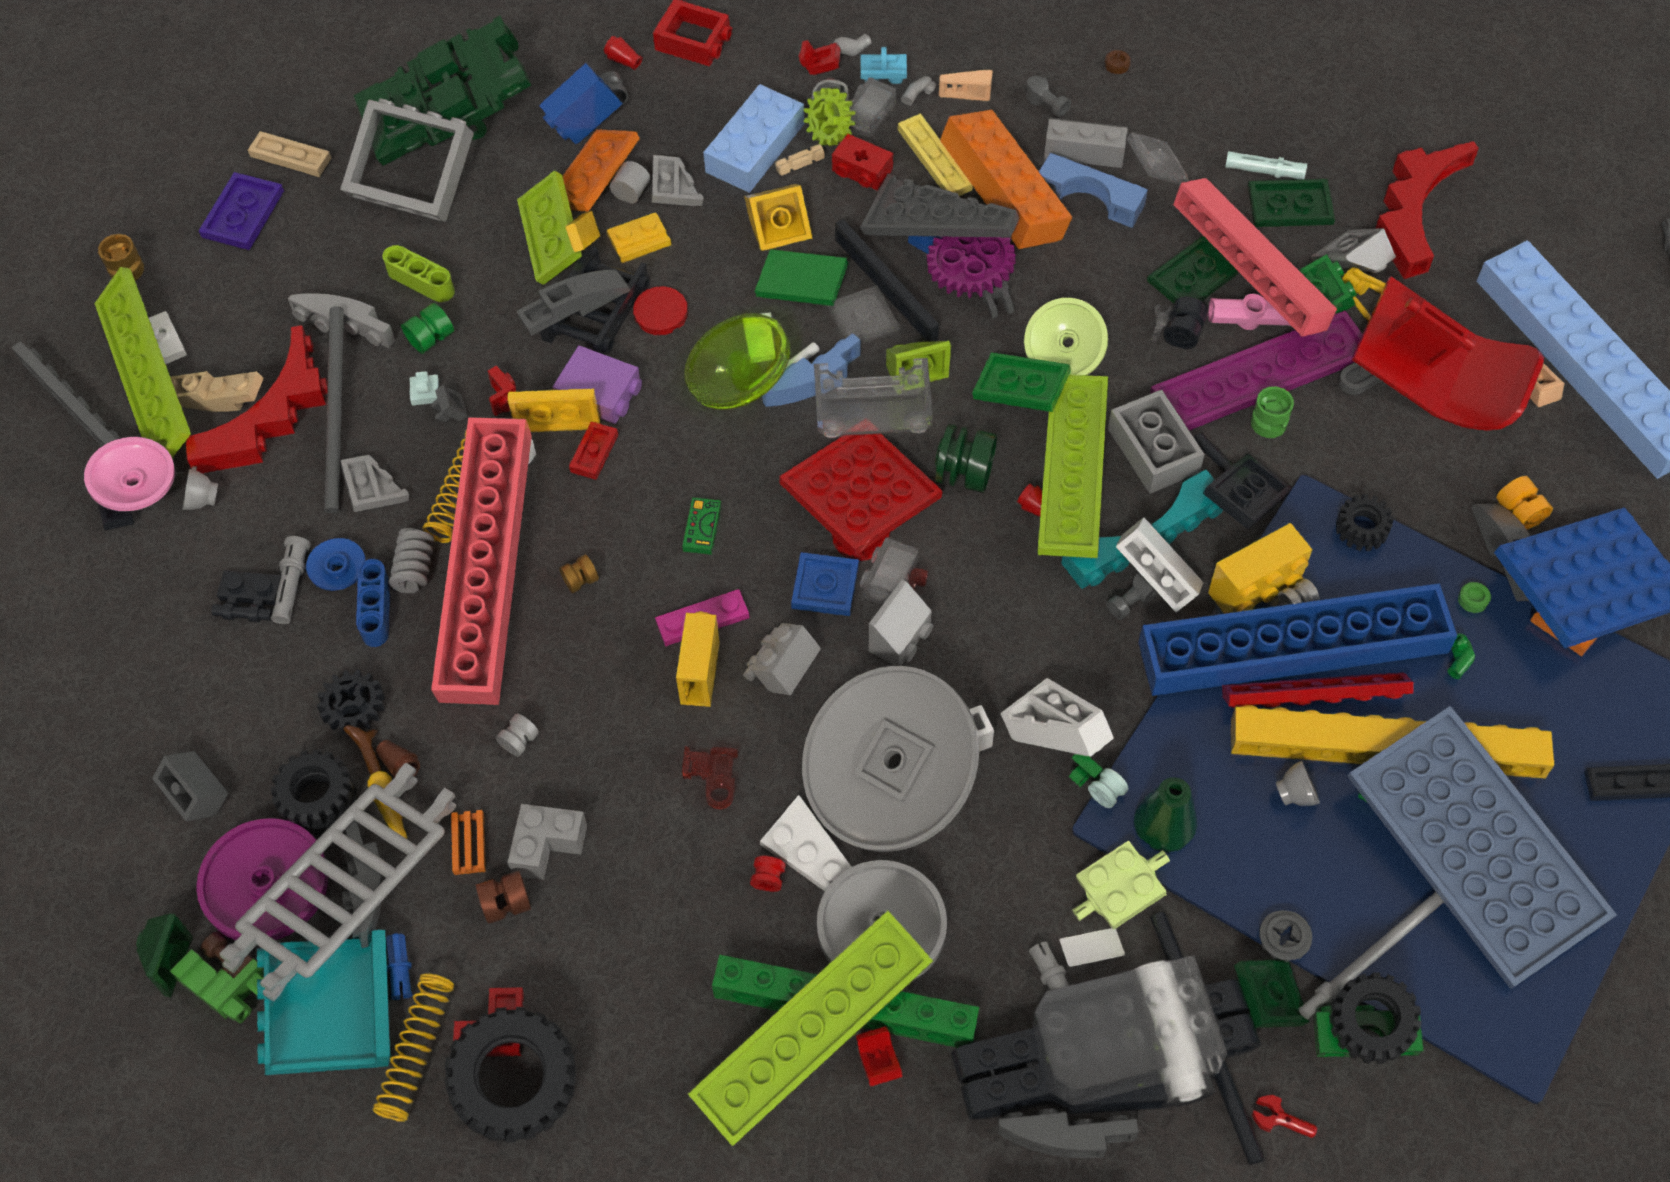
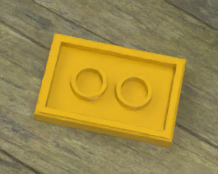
M594 388L508 392V404L512 419H526L530 432L587 430L591 421L600 424Z

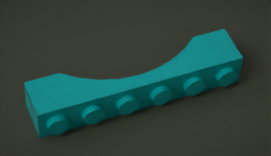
M1207 470L1183 482L1180 493L1172 507L1162 518L1151 525L1168 544L1173 542L1179 533L1185 530L1191 532L1199 526L1202 520L1207 517L1213 519L1222 513L1223 509L1203 494L1206 487L1215 480ZM1121 536L1099 537L1098 558L1062 556L1061 564L1079 587L1083 589L1088 585L1096 586L1100 584L1106 575L1113 571L1116 573L1123 571L1130 562L1116 548Z

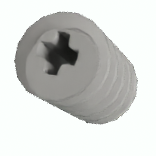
M404 528L398 531L399 535L396 541L397 545L394 551L395 555L392 561L393 566L391 568L389 585L401 593L418 592V587H423L427 584L426 576L429 574L428 565L431 563L430 555L433 553L432 545L435 542V538L431 534L418 529Z

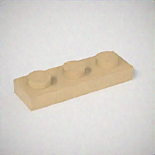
M261 131L248 149L249 155L252 158L317 177L321 176L332 159L329 151Z

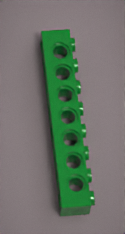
M719 955L712 990L714 998L779 1011L818 974ZM901 991L862 1028L875 1030L888 1027L890 1034L958 1048L973 1043L979 1007Z

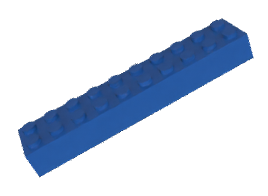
M1440 583L1143 625L1138 643L1151 694L1155 696L1447 654L1450 652L1458 635Z

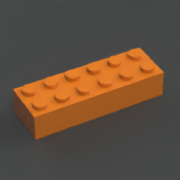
M986 110L949 116L940 139L941 143L986 205L993 203L1017 210L1019 221L1011 236L1017 248L1023 249L1062 240L1072 220L1071 214L994 111Z

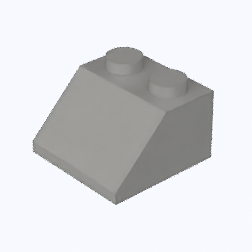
M901 579L869 623V652L893 666H901L904 661L910 662L917 651L916 644L920 639L925 640L933 628V624H931L932 611L903 579Z

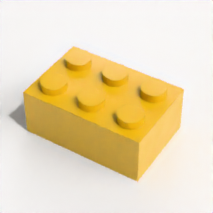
M1289 523L1217 562L1208 593L1224 614L1252 610L1256 604L1262 601L1265 603L1271 601L1277 596L1278 592L1285 588L1292 589L1295 583L1303 580V574L1309 564L1308 560L1312 548L1295 527Z

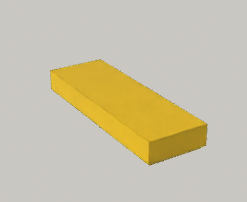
M592 211L581 214L565 227L572 249L575 252L584 250L600 237Z

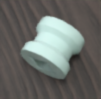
M1109 768L1101 772L1098 781H1093L1088 786L1091 796L1100 805L1109 809L1116 804V798L1124 795L1129 789L1126 781L1117 772Z

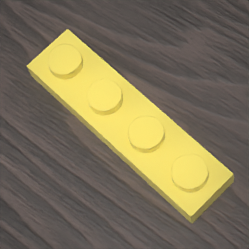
M921 114L898 123V131L941 189L958 193L959 196L972 191V184Z

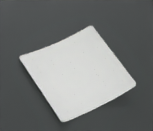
M1112 928L1060 939L1066 961L1070 967L1125 955L1117 930Z

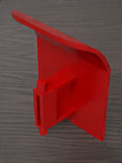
M1391 276L1385 284L1351 360L1434 417L1461 427L1489 431L1503 429L1523 414L1543 367L1544 356L1538 349L1529 345L1499 342L1475 335Z

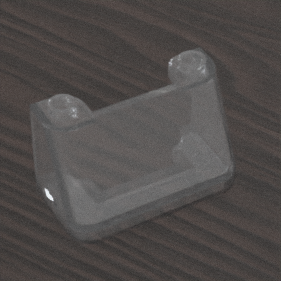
M928 358L913 359V367L905 371V367H900L899 376L843 379L842 371H837V375L831 373L828 363L814 364L817 429L822 435L828 438H835L844 435L900 432L922 433L931 427L933 411Z

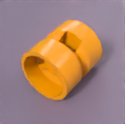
M1521 476L1511 481L1499 491L1496 497L1503 507L1517 517L1526 530L1542 523L1553 511V507L1542 494L1537 495L1538 488L1528 476Z

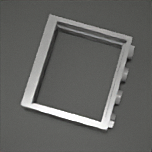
M368 99L340 190L350 197L446 222L474 132L466 126L465 121L452 117L451 121L442 119V116L435 112L427 111V114L419 113L418 109L408 105H403L400 108L394 106L393 102L385 99H379L378 102ZM381 114L455 133L433 204L360 184Z

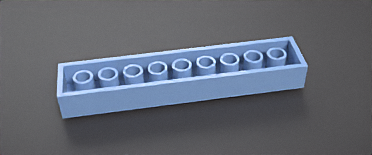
M1528 240L1485 261L1476 282L1657 479L1669 473L1670 391Z

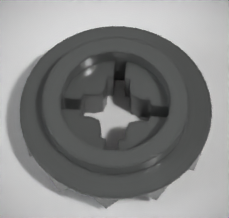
M1287 910L1275 911L1269 914L1261 924L1259 937L1263 950H1267L1273 959L1279 958L1287 963L1295 959L1300 960L1309 951L1312 944V931L1306 920L1297 913ZM1288 927H1291L1290 939L1294 942L1288 940L1282 946L1279 945L1281 936L1277 932L1283 933Z

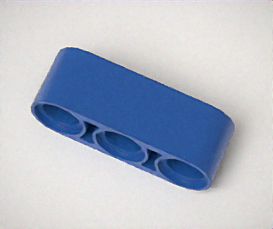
M369 559L364 561L358 569L356 625L363 642L370 647H378L384 644L389 636L390 585L383 563L377 559ZM378 601L376 604L370 605L372 602ZM377 627L374 631H369L371 628Z

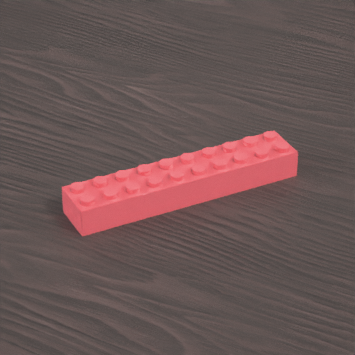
M468 417L431 688L439 703L499 705L532 438L526 419Z

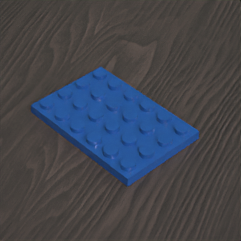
M1626 508L1500 545L1494 552L1564 648L1670 613V563L1663 557Z

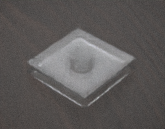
M1132 132L1126 138L1149 177L1178 185L1189 180L1166 141Z
M878 286L836 299L834 306L827 305L843 339L854 334L860 339V344L899 331V325Z

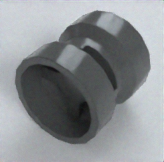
M608 71L599 76L624 104L628 99V93L622 84L620 75L615 71Z

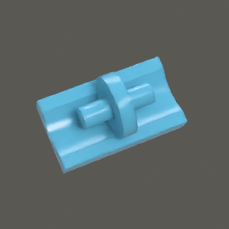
M881 47V54L861 55V79H864L866 84H876L879 79H889V82L892 84H901L903 79H907V54H886V47Z

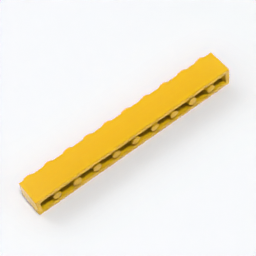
M1245 705L1235 707L1231 719V754L1363 764L1424 724L1425 721H1414V719L1408 717L1386 719L1379 715L1360 717L1344 712L1321 714L1316 710L1296 712L1289 711L1286 708L1258 709L1256 706ZM1472 722L1464 723L1506 776L1545 779L1554 767L1552 731H1541L1536 727L1515 729L1509 728L1506 725L1489 727L1477 726V724Z

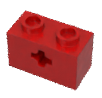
M848 133L832 153V171L842 178L847 177L858 182L865 188L870 187L878 191L887 174H890L893 170L892 152Z

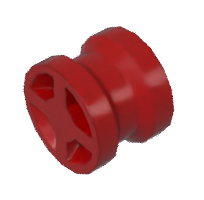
M771 856L756 857L753 864L756 871L751 876L750 885L757 890L780 891L782 887L780 875L785 871V863Z

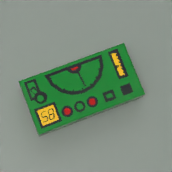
M692 497L682 545L684 552L712 555L721 510L720 500Z

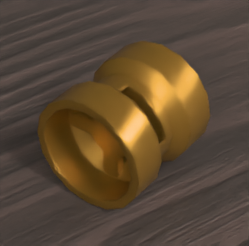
M586 554L578 557L577 561L573 564L567 563L559 567L560 574L572 594L579 591L582 585L586 583L592 584L599 580L596 569Z

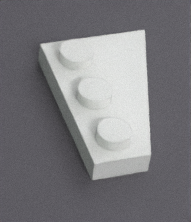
M799 795L760 840L762 847L824 891H826L835 878L851 868V865Z

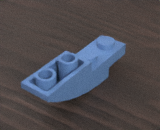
M851 334L846 339L839 340L834 348L824 355H819L812 364L804 357L797 363L790 364L782 374L765 383L762 388L763 404L766 407L777 406L807 399L824 392L847 378V365L860 356V339Z

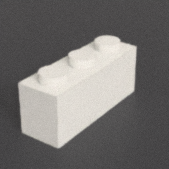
M1144 517L1121 536L1116 548L1175 612L1199 595L1204 582Z

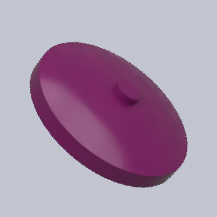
M274 818L249 821L224 834L207 852L197 877L198 901L210 923L225 936L237 940L242 934L236 930V922L316 842V839L303 827L287 820ZM310 865L298 878L325 896L329 877ZM290 888L276 900L277 903L305 922H308L318 910V907ZM266 911L253 924V926L274 940L281 939L295 932Z

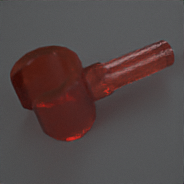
M914 568L911 571L909 585L914 591L916 585L926 587L928 570Z

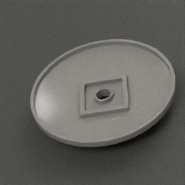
M888 666L860 674L846 682L828 698L815 716L809 729L803 750L802 776L810 806L817 818L832 834L855 847L876 852H890L921 844L939 833L953 820L972 790L979 762V740L976 725L962 697L945 681L925 670L907 666ZM894 754H900L901 763L897 768L890 769V758Z

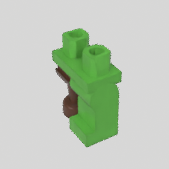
M219 931L213 932L203 941L200 951L210 959L218 958L223 963L225 960L220 957L219 953L227 947L228 940ZM192 949L170 971L183 986L224 1019L229 1017L238 1023H242L250 1015L252 1009L244 1000L251 992L257 996V979L264 978V969L257 968V961L249 955L245 957L240 967L234 973L225 967L217 973Z

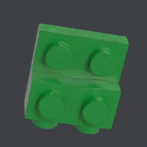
M1326 254L1299 270L1337 308L1335 314L1346 311L1356 305L1353 297L1357 296L1350 281L1344 284L1341 276L1345 274L1337 260L1332 263Z

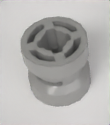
M1303 579L1295 583L1294 588H1286L1278 592L1277 599L1279 605L1283 606L1318 601L1320 596L1313 583L1308 579Z
M515 714L509 721L510 727L501 730L496 736V740L505 750L519 757L524 752L527 741H533L539 734V731L526 717Z

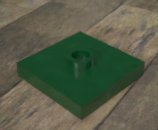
M1241 960L1234 965L1255 1028L1299 1027L1310 1022L1309 1019L1304 1018L1299 1012V1008L1304 1004L1289 962L1286 963L1285 960Z

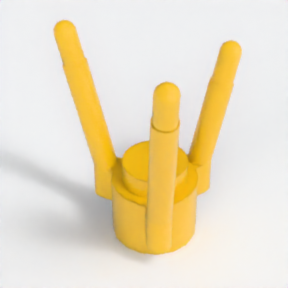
M1355 267L1348 270L1342 278L1344 284L1350 281L1356 294L1358 293L1359 295H1363L1368 288L1381 294L1386 284ZM1356 296L1353 297L1356 308L1369 322L1371 315Z

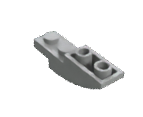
M329 294L290 295L288 298L292 314L295 318L302 322L307 320L315 324L323 332L327 333L329 331L330 308L337 306L344 309L343 328L348 333L362 335L375 346L381 344L390 348L395 342L391 326L378 320L375 308L371 305L347 297Z

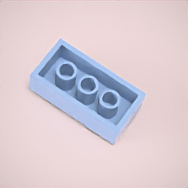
M759 84L704 151L705 172L750 193L804 125V104Z

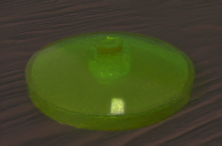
M742 314L726 319L707 331L692 348L684 370L686 385L699 403L712 409L727 410L747 405L766 394L782 377L790 359L791 346L789 338L776 320L763 314Z

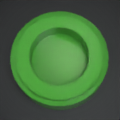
M1478 582L1465 584L1458 595L1460 606L1471 613L1484 611L1491 600L1488 588Z

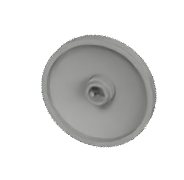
M875 860L860 863L847 869L832 881L824 892L819 904L817 933L824 955L831 963L885 912L889 911L933 960L915 979L919 978L935 963L942 951L946 938L947 915L940 893L925 875L903 863Z

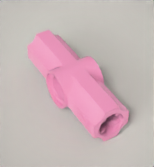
M1249 294L1244 299L1211 298L1209 302L1208 319L1211 323L1238 324L1246 330H1254L1259 324L1290 325L1267 300L1258 294Z

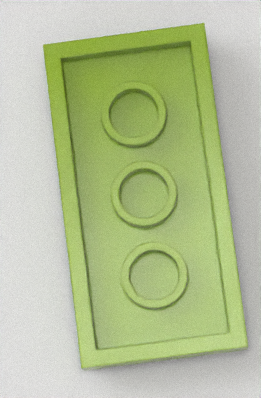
M555 170L517 199L535 279L542 285L582 257L581 251H573L565 228L566 225L573 221L562 174Z

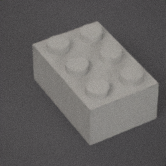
M1162 390L1111 410L1108 430L1149 494L1200 473L1205 454Z

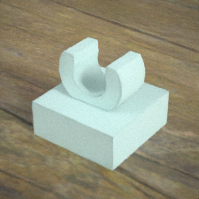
M425 371L416 372V377H410V401L412 405L430 404L437 399L435 390L439 388L438 374L428 375V372Z

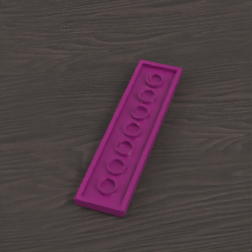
M1343 311L1334 315L1327 331L1302 337L1294 330L1151 386L1150 394L1162 390L1188 430H1192L1255 405L1258 394L1267 387L1277 386L1290 391L1344 369L1354 363L1351 359L1363 334L1348 313Z

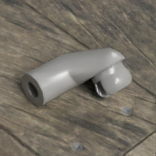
M863 34L856 40L840 37L835 39L833 43H837L841 49V54L856 56L870 46L872 41L867 34Z
M924 76L912 82L903 94L901 102L912 106L922 90L926 94H930L935 90L936 83L929 76Z

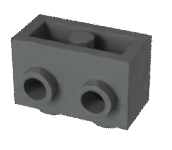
M195 751L164 756L152 778L185 821L216 815L228 795V792Z

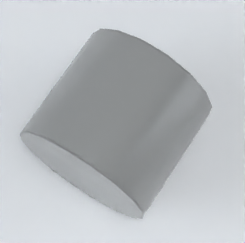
M627 161L623 163L612 180L610 190L618 199L634 204L648 185L650 175L640 164Z

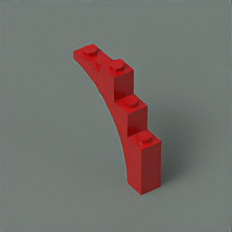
M1474 141L1457 144L1452 148L1434 151L1426 155L1422 147L1398 154L1393 168V173L1398 181L1388 186L1384 198V203L1389 211L1379 216L1375 229L1384 228L1396 256L1392 261L1404 279L1429 272L1434 254L1426 240L1422 225L1423 203L1428 194L1442 180L1456 171L1473 165L1479 149Z
M302 325L291 327V345L286 363L278 379L257 403L230 422L187 438V461L191 469L194 466L197 467L196 471L207 473L263 463L262 452L267 451L266 438L295 434L294 423L299 422L297 410L326 405L325 395H327L328 380L321 377L313 357L310 358L309 352H314L311 335L306 336Z

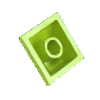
M914 342L886 349V366L895 390L948 378L950 342Z

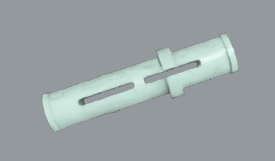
M1228 151L1225 168L1275 175V178L1279 179L1281 176L1302 180L1305 178L1307 163L1291 162L1284 160L1283 157L1274 159Z

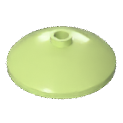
M1076 298L1055 299L1041 306L1029 320L1024 336L1025 351L1028 358L1070 364L1071 372L1069 375H1089L1099 366L1106 354L1108 346L1107 327L1099 312L1087 302ZM1068 338L1073 339L1071 347L1064 346V341Z

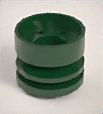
M949 423L937 449L936 483L944 484L947 473L950 472L949 484L954 487L960 475H964L965 489L984 493L993 465L997 434L978 430L973 442L968 441V428L962 427L957 439V426Z

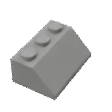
M1050 117L1044 159H1047L1049 154L1053 153L1076 163L1122 168L1128 128L1127 126Z

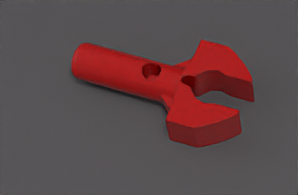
M1267 1095L1257 1099V1104L1270 1108L1273 1114L1267 1117L1257 1111L1252 1112V1117L1260 1129L1270 1132L1272 1127L1281 1125L1309 1138H1313L1316 1135V1125L1284 1112L1280 1105L1282 1098Z

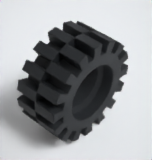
M1363 494L1361 499H1359L1358 495L1353 496L1352 500L1347 499L1344 505H1342L1336 520L1337 534L1341 533L1340 540L1343 542L1347 539L1346 545L1350 548L1353 544L1357 545L1356 550L1361 551L1363 546H1365L1366 551H1371L1373 546L1377 549L1381 546V543L1384 544L1394 521V517L1390 516L1392 513L1391 508L1384 509L1387 504L1382 500L1380 503H1377L1378 497L1376 496L1369 500L1368 494ZM1358 516L1367 517L1375 523V528H1361L1353 519Z

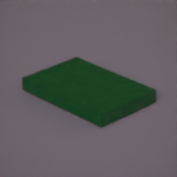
M1328 179L1248 181L1247 187L1255 227L1334 225L1335 216Z
M1202 236L1147 277V282L1173 304L1180 297H1193L1202 302L1238 275L1239 272Z

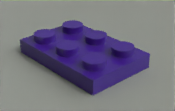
M234 172L200 227L199 233L201 238L250 250L284 192L282 184Z

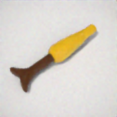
M352 725L345 726L343 730L360 748L370 773L367 786L377 784L385 788L392 781V778L388 773L381 770L372 747V740L377 730L371 729L365 732ZM375 798L374 802L389 828L407 839L402 816Z

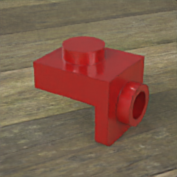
M808 40L802 41L799 60L810 75H817L838 69L841 49L837 43L813 49Z
M496 365L487 371L491 386L497 392L489 398L491 409L495 416L502 412L510 411L508 392H516V384L511 375L507 372L504 374Z
M888 1027L878 1028L856 1036L860 1060L870 1087L902 1078L901 1067L891 1043Z

